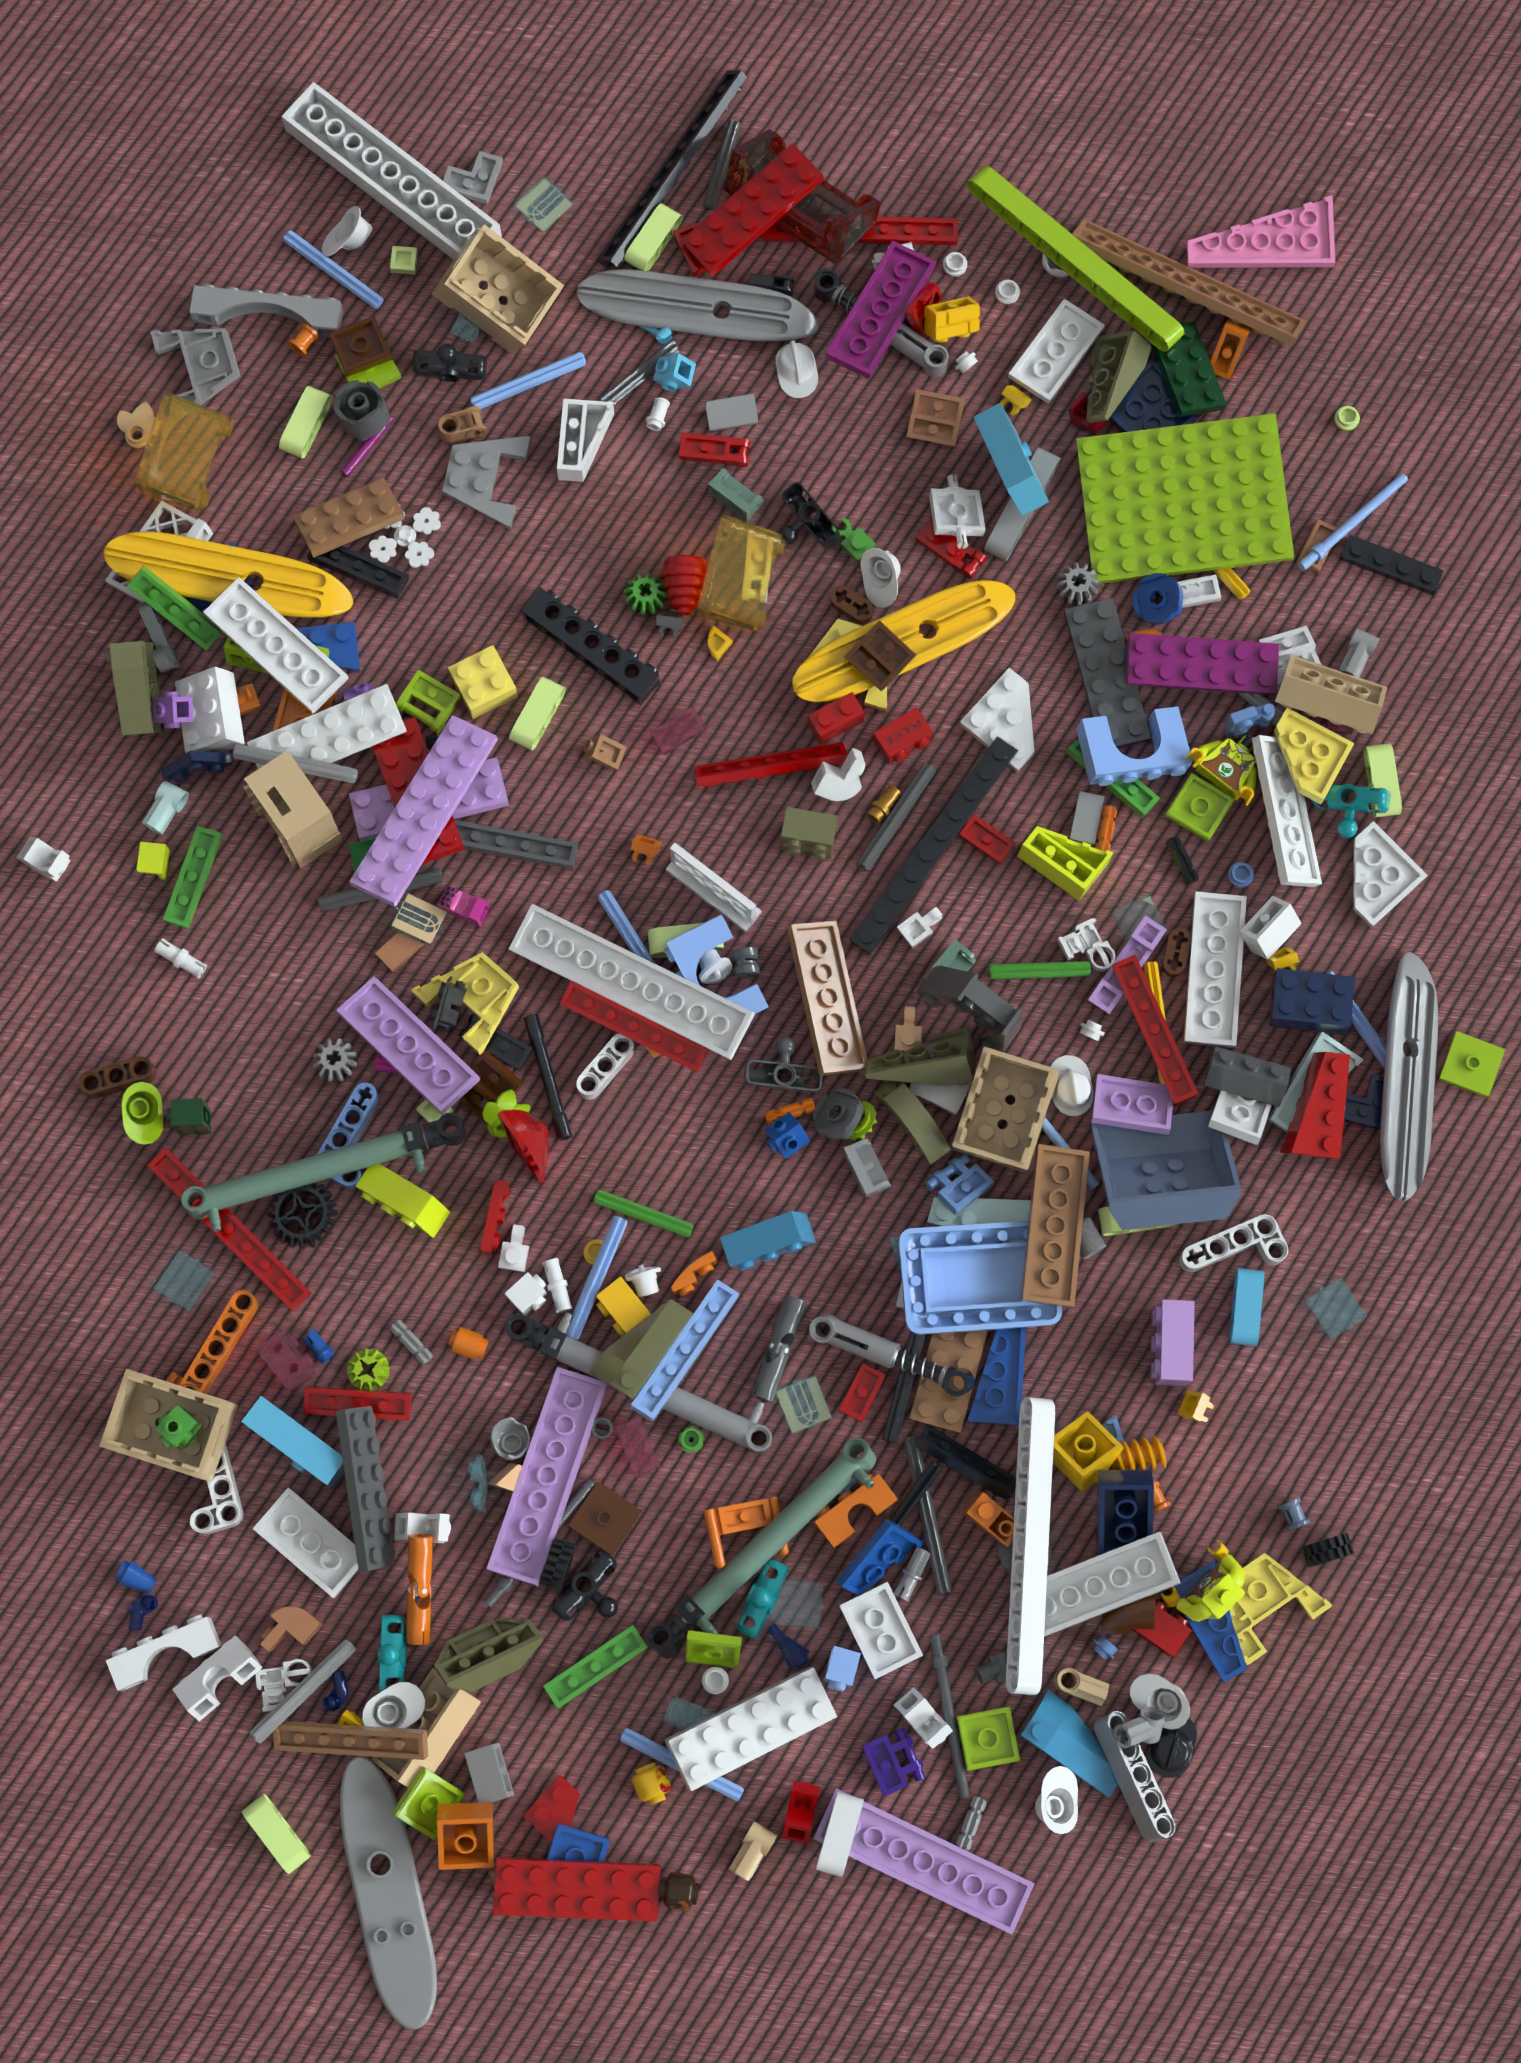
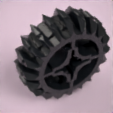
M315 1182L308 1184L307 1187L305 1185L284 1191L281 1196L278 1193L273 1194L278 1201L277 1203H268L269 1207L275 1209V1211L267 1212L268 1218H275L268 1225L270 1228L277 1227L273 1231V1235L275 1237L282 1235L280 1238L282 1244L287 1243L290 1239L289 1246L295 1248L299 1241L300 1248L304 1250L307 1241L314 1248L316 1247L314 1239L318 1238L321 1243H324L325 1239L322 1234L325 1232L329 1236L332 1235V1231L327 1227L328 1225H337L335 1220L330 1219V1217L338 1216L337 1210H330L337 1205V1202L335 1200L328 1201L332 1197V1193L330 1191L323 1193L325 1190L323 1184H320L316 1189ZM301 1195L315 1196L321 1203L318 1205L314 1203L305 1204ZM293 1198L294 1205L292 1210L285 1213V1216L282 1217L285 1205ZM300 1205L306 1212H309L306 1214L305 1222L297 1216V1214H300L298 1212L301 1210ZM323 1211L321 1222L312 1230V1220ZM288 1223L291 1225L301 1224L305 1234L292 1233L284 1225Z

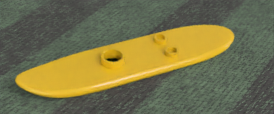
M162 532L127 533L111 540L104 549L105 561L112 570L123 578L130 581L144 565L184 597L214 602L238 577L245 582L249 575L256 574L263 579L264 583L260 589L254 591L282 616L328 617L342 614L353 605L351 593L334 576L310 564L283 556Z
M981 580L956 585L925 597L840 636L819 648L796 671L793 678L794 692L804 700L827 702L837 700L851 692L856 695L875 687L844 656L879 620L917 655L899 674L901 675L967 644L993 628L1012 609L1015 603V593L1012 588L1004 583ZM925 623L932 625L936 630L935 637L931 639L923 638L924 635L922 633L919 634V626Z

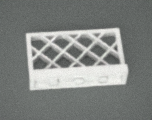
M163 501L159 503L140 530V532H161L163 529L174 527L175 535H179L178 525L189 523L193 525L187 533L180 534V536L208 541L213 535L206 522L199 518L196 520ZM165 510L171 513L172 521L160 524L159 518ZM114 570L111 571L105 580L107 584L141 603L145 602L127 587L129 581L123 583L115 581L119 574Z
M674 843L671 846V863L666 868V872L746 933L762 914V911L756 907V904L678 844Z

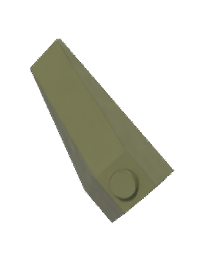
M1134 330L1100 336L1096 340L1090 358L1093 375L1089 377V384L1092 386V393L1088 396L1087 421L1089 423L1108 420L1146 366L1152 345Z
M970 1028L943 1032L936 1035L937 1040L924 1045L922 1041L913 1043L914 1047L907 1051L894 1050L867 1060L866 1079L944 1086L965 1085L972 1082L976 1066Z
M670 1299L604 1350L590 1373L631 1401H634L693 1313Z

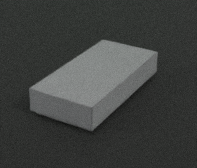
M1079 792L1069 840L1081 844L1085 842L1091 844V846L1095 845L1105 796Z

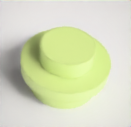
M1344 406L1337 410L1334 420L1338 428L1350 431L1357 427L1360 416L1354 407Z

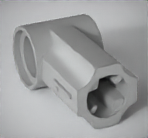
M1357 628L1338 671L1360 677L1367 660L1371 658L1380 638Z
M1154 1707L1141 1709L1140 1717L1114 1728L1113 1735L1117 1740V1744L1125 1749L1140 1742L1149 1744L1159 1742L1165 1717L1164 1713Z

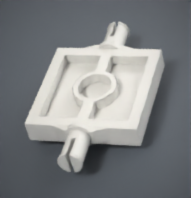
M952 474L947 477L949 487L944 489L931 488L929 493L935 535L956 536L957 547L961 549L962 546V549H965L968 546L966 536H984L985 533L980 491L959 487L958 476L954 475L953 477Z

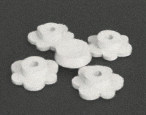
M424 507L420 513H416L413 517L415 520L414 528L407 525L401 526L402 521L385 527L397 528L394 533V539L380 536L378 540H372L369 543L371 557L373 559L378 558V561L381 563H386L390 557L396 555L395 548L398 544L401 547H408L409 551L405 553V557L409 560L411 567L427 566L429 559L434 557V551L428 547L426 542H421L420 544L415 542L416 531H423L424 534L428 535L432 530H438L441 527V523L438 520L439 513L436 511L432 512L429 507Z

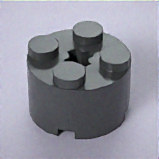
M355 380L346 383L337 391L334 410L343 430L348 435L355 437L358 441H365L369 437L381 432L389 424L388 407L380 389L373 382L367 381L365 383Z

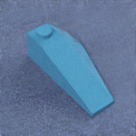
M1048 1690L1019 1736L1110 1798L1118 1782L1099 1741L1073 1707Z

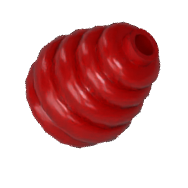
M693 555L669 556L664 560L661 578L664 580L663 588L667 591L666 596L671 600L670 607L677 610L678 615H691L693 610L699 608V601L702 600L703 592L706 591L708 586L707 582L711 575L710 570L707 568L708 561L705 558Z

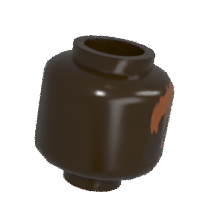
M671 1872L667 1877V1881L661 1880L659 1897H664L666 1908L688 1911L692 1905L697 1904L700 1883L695 1882L693 1875Z

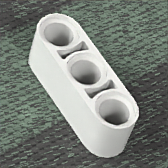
M616 1034L577 1079L578 1093L582 1098L592 1100L599 1096L633 1056V1040L621 1034ZM619 1042H626L629 1048L626 1052L622 1053L615 1049L616 1045ZM608 1061L613 1066L608 1072H602L598 1069L600 1063ZM585 1081H593L596 1084L595 1088L589 1092L584 1091L582 1085Z
M837 1792L816 1870L843 1877L864 1799Z

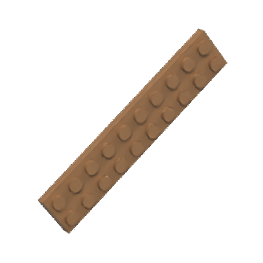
M1086 219L1072 233L1106 263L1110 262L1118 266L1123 272L1134 273L1147 283L1158 284L1169 293L1182 295L1190 303H1199L1207 307L1214 314H1223L1236 324L1247 325L1257 334H1266L1273 337L1279 344L1293 346L1306 323L1305 320Z

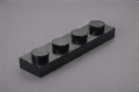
M1349 535L1340 560L1433 596L1444 571L1353 535Z
M344 546L337 547L314 558L310 551L307 554L309 561L396 599L399 598L409 581L408 574Z
M928 1424L914 1445L1006 1501L1016 1485L1015 1476Z

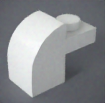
M852 748L841 769L822 762L811 782L814 794L832 801H843L855 796L862 788L859 776L862 775L865 768L862 752Z
M29 837L16 857L33 870L56 882L71 861L68 859L70 857L62 850L53 849L36 837Z
M396 1513L394 1540L408 1541L410 1534L426 1533L433 1535V1543L448 1542V1536L451 1531L450 1514Z
M914 1687L894 1704L895 1708L932 1749L942 1743L953 1731Z

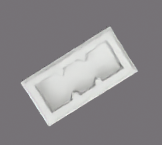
M1216 574L1177 582L1183 591L1182 608L1221 601Z

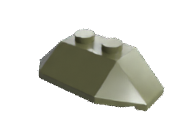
M493 1618L446 1641L438 1660L434 1664V1668L447 1687L474 1692L521 1669L542 1643L543 1637L531 1619Z

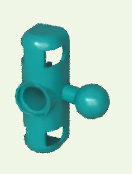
M1351 784L1332 785L1323 800L1327 801L1328 807H1320L1317 802L1313 800L1312 802L1320 810L1345 811L1344 819L1339 821L1337 825V831L1340 836L1351 838L1357 832V824L1354 821L1355 812L1386 813L1389 810L1391 795L1385 788L1354 786ZM1355 792V799L1351 803H1346V796ZM1368 804H1378V810L1369 809Z
M773 1559L764 1564L757 1581L753 1584L747 1596L746 1605L738 1620L737 1630L740 1633L755 1640L758 1638L767 1616L771 1615L778 1601L779 1590L789 1571L788 1566ZM769 1566L778 1571V1576L775 1579L765 1576ZM746 1616L755 1620L753 1628H747L742 1625Z
M382 1615L381 1643L378 1645V1668H380L379 1693L388 1688L387 1681L390 1678H399V1682H404V1668H406L407 1655L405 1644L406 1620L400 1615ZM391 1624H401V1634L390 1633L389 1626Z

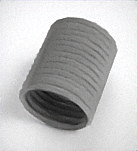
M1091 1217L1083 1219L1080 1255L1083 1260L1100 1252L1107 1246L1090 1219Z

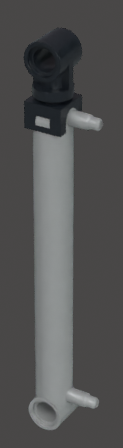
M518 1313L509 1317L505 1327L507 1334L514 1342L540 1351L544 1356L560 1361L597 1378L590 1371L603 1352L566 1334L573 1318L572 1314L565 1313L557 1329L552 1327L549 1329V1327L528 1318L524 1314ZM524 1322L527 1326L526 1331L520 1335L513 1333L512 1329L515 1323ZM676 1387L662 1408L746 1447L754 1453H764L770 1448L772 1443L770 1430L764 1425L757 1424L764 1407V1403L761 1401L756 1402L748 1419L684 1389ZM756 1432L765 1434L767 1438L762 1446H757L751 1441V1437Z

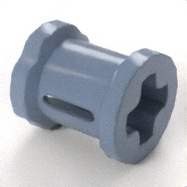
M1300 1498L1278 1506L1279 1510L1283 1511L1288 1522V1531L1311 1523L1303 1513L1300 1506Z

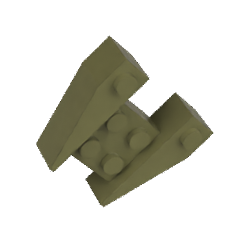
M136 641L109 644L110 649L106 650L108 665H112L122 735L162 732V723H154L152 712V698L160 697L159 669L151 654V651L156 649L154 643Z

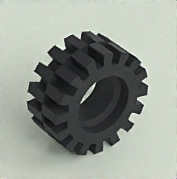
M1348 1533L1301 1547L1308 1568L1355 1554Z
M559 1538L554 1539L544 1565L540 1584L561 1591L573 1560L576 1544Z

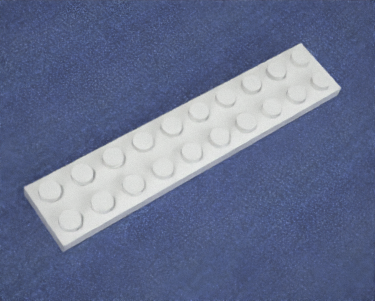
M534 904L530 906L509 947L510 951L732 1060L755 1015L754 1012Z

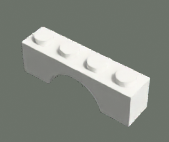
M202 1614L188 1619V1625L178 1629L177 1625L169 1627L162 1631L163 1636L153 1640L152 1636L136 1642L138 1647L129 1651L127 1647L112 1652V1658L106 1660L117 1691H124L147 1681L150 1663L158 1653L165 1649L179 1647L197 1659L219 1650L222 1645L210 1617L203 1618Z

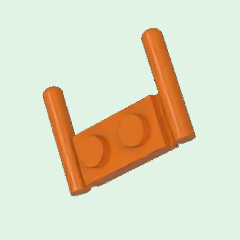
M778 1496L704 1511L716 1568H723L725 1566L720 1535L767 1526L781 1512ZM788 1543L778 1551L780 1555L785 1556L789 1553Z

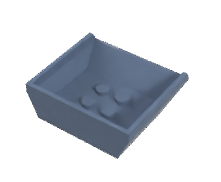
M1213 1111L1172 1115L1169 1135L1095 1124L1090 1121V1129L1109 1211L1121 1230L1227 1219L1241 1196V1185L1227 1134L1208 1127Z

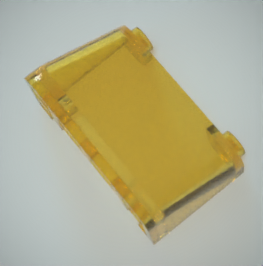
M166 392L162 397L137 473V488L145 497L202 513L203 507H207L210 500V493L207 492L205 483L219 440H224L226 436L229 437L233 429L231 418Z
M722 515L699 599V618L758 633L759 627L764 628L767 613L763 612V605L775 559H777L778 554L783 555L786 540H782L783 535L730 516Z

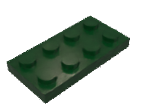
M1195 321L1181 323L1184 335L1168 351H1161L1151 343L1179 417L1225 409L1227 403Z

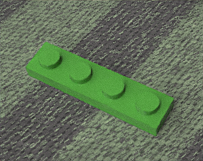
M144 565L128 582L127 587L206 651L222 634V631L200 610Z
M1077 739L1067 749L1066 753L1086 770L1079 739ZM1139 779L1130 783H1124L1123 780L1115 781L1105 786L1141 818L1160 800V797Z
M201 826L196 827L163 918L165 923L189 930L223 837L222 833Z
M632 1625L543 1687L559 1709L648 1647L634 1625Z

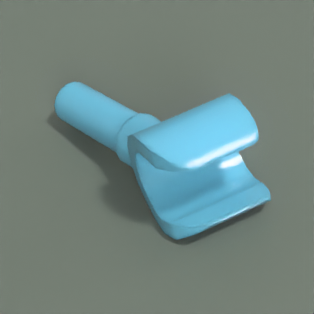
M639 326L652 333L661 345L666 344L673 338L671 336L672 332L668 327L658 330L656 328Z

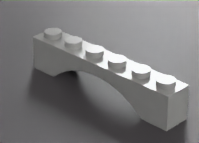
M210 284L194 285L190 307L193 323L218 326L229 319L244 314L273 313L293 319L300 324L306 323L319 334V337L330 338L328 333L341 329L344 313L341 301L331 297L317 299L309 295L289 296L283 292L271 294L257 289L251 291H243L236 287L224 289L216 288Z

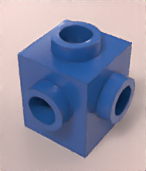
M790 1112L773 1121L771 1125L764 1129L769 1138L766 1140L768 1147L774 1154L779 1152L784 1159L795 1154L800 1148L810 1142L801 1124Z

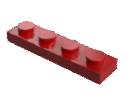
M306 1386L303 1414L336 1416V1411L372 1406L376 1419L409 1421L412 1393Z

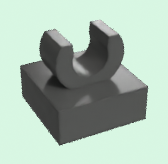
M659 610L656 618V625L660 626L659 636L663 637L665 628H671L673 630V638H676L679 632L678 628H681L684 615H678L677 612Z

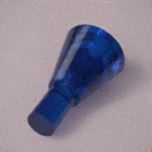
M776 1624L769 1627L767 1631L778 1642L780 1651L789 1669L795 1667L798 1670L809 1661L807 1656L810 1651L789 1636H786Z

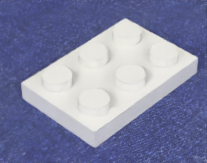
M1221 1090L1208 1127L1258 1145L1271 1104Z
M888 1582L839 1605L874 1679L923 1656Z

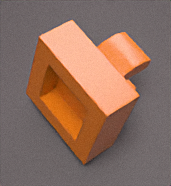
M253 683L236 688L240 716L262 709Z
M637 834L630 850L635 851L632 856L633 861L636 862L638 860L639 854H645L647 857L646 865H649L653 857L659 852L662 841Z

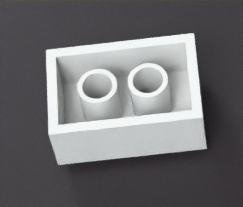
M212 667L175 682L178 697L192 696L194 722H181L185 753L189 751L222 753L233 749L236 744H245L233 672Z

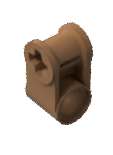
M472 406L458 412L443 415L438 422L441 441L451 445L484 436L488 430L483 425L480 416L481 408ZM446 427L455 428L452 432H446L444 429Z

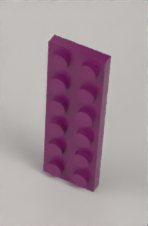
M892 241L826 351L825 358L870 379L905 320L906 309L922 291L935 269L936 261Z
M1129 633L1127 639L1126 685L1276 695L1278 690L1279 644Z

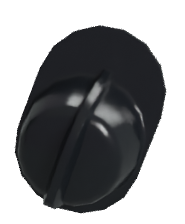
M1190 1718L1180 1728L1172 1730L1162 1728L1159 1742L1150 1744L1148 1751L1149 1763L1159 1775L1172 1778L1181 1775L1187 1770L1197 1738L1195 1724Z

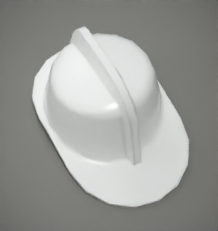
M358 206L351 207L342 220L326 236L322 245V254L331 256L341 248L347 250L357 249L366 241L373 227L360 216L361 211Z
M795 341L784 345L776 355V368L780 386L787 395L793 398L807 397L815 391L818 384V372L814 354L809 347Z
M880 548L868 549L862 555L860 561L867 598L877 607L885 608L891 606L898 595L897 579L901 571L900 563L889 551H883Z
M1072 1055L1059 1057L1051 1064L1052 1068L1060 1070L1052 1097L1053 1101L1061 1113L1068 1116L1081 1115L1091 1107L1094 1092L1090 1072L1087 1065L1078 1057Z
M1149 1673L1140 1675L1133 1681L1130 1687L1132 1702L1139 1710L1145 1707H1154L1161 1710L1165 1715L1162 1728L1177 1729L1187 1722L1190 1715V1706L1185 1693L1180 1687L1168 1682L1159 1675Z
M409 1682L396 1683L375 1695L366 1703L362 1719L364 1725L407 1728L421 1717L425 1709L424 1695L414 1684Z
M1058 1766L1047 1772L1042 1782L1041 1794L1038 1796L1035 1804L1036 1814L1051 1831L1058 1834L1071 1831L1078 1817L1077 1780L1073 1772L1068 1768Z

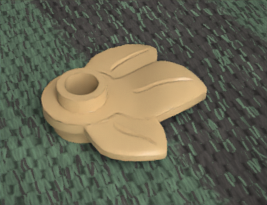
M144 402L132 414L121 410L117 417V424L119 429L125 433V439L129 446L142 448L148 444L150 439L159 437L164 432L167 426V418L165 416L155 417L150 405ZM137 434H141V435H142V437H141L140 439H138V440H135V439H134L135 435H137Z

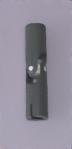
M784 1295L750 1394L751 1396L773 1403L806 1306L805 1301Z

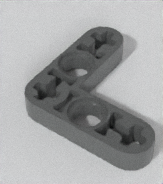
M146 602L138 604L137 607L156 647L155 650L151 651L157 668L160 672H170L179 668V660L156 610Z

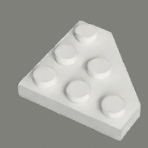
M1008 668L960 721V726L987 748L990 747L997 736L1016 748L1018 753L1009 764L1016 772L1034 755L1029 684L1011 668Z
M1374 821L1354 839L1353 910L1372 928L1428 876Z

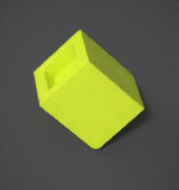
M140 842L137 871L139 873L157 874L160 879L166 880L170 850L167 845Z

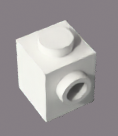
M527 1272L505 1295L522 1314L526 1315L531 1309L536 1311L546 1302L544 1297L547 1293L544 1288L547 1285L537 1274L532 1277Z

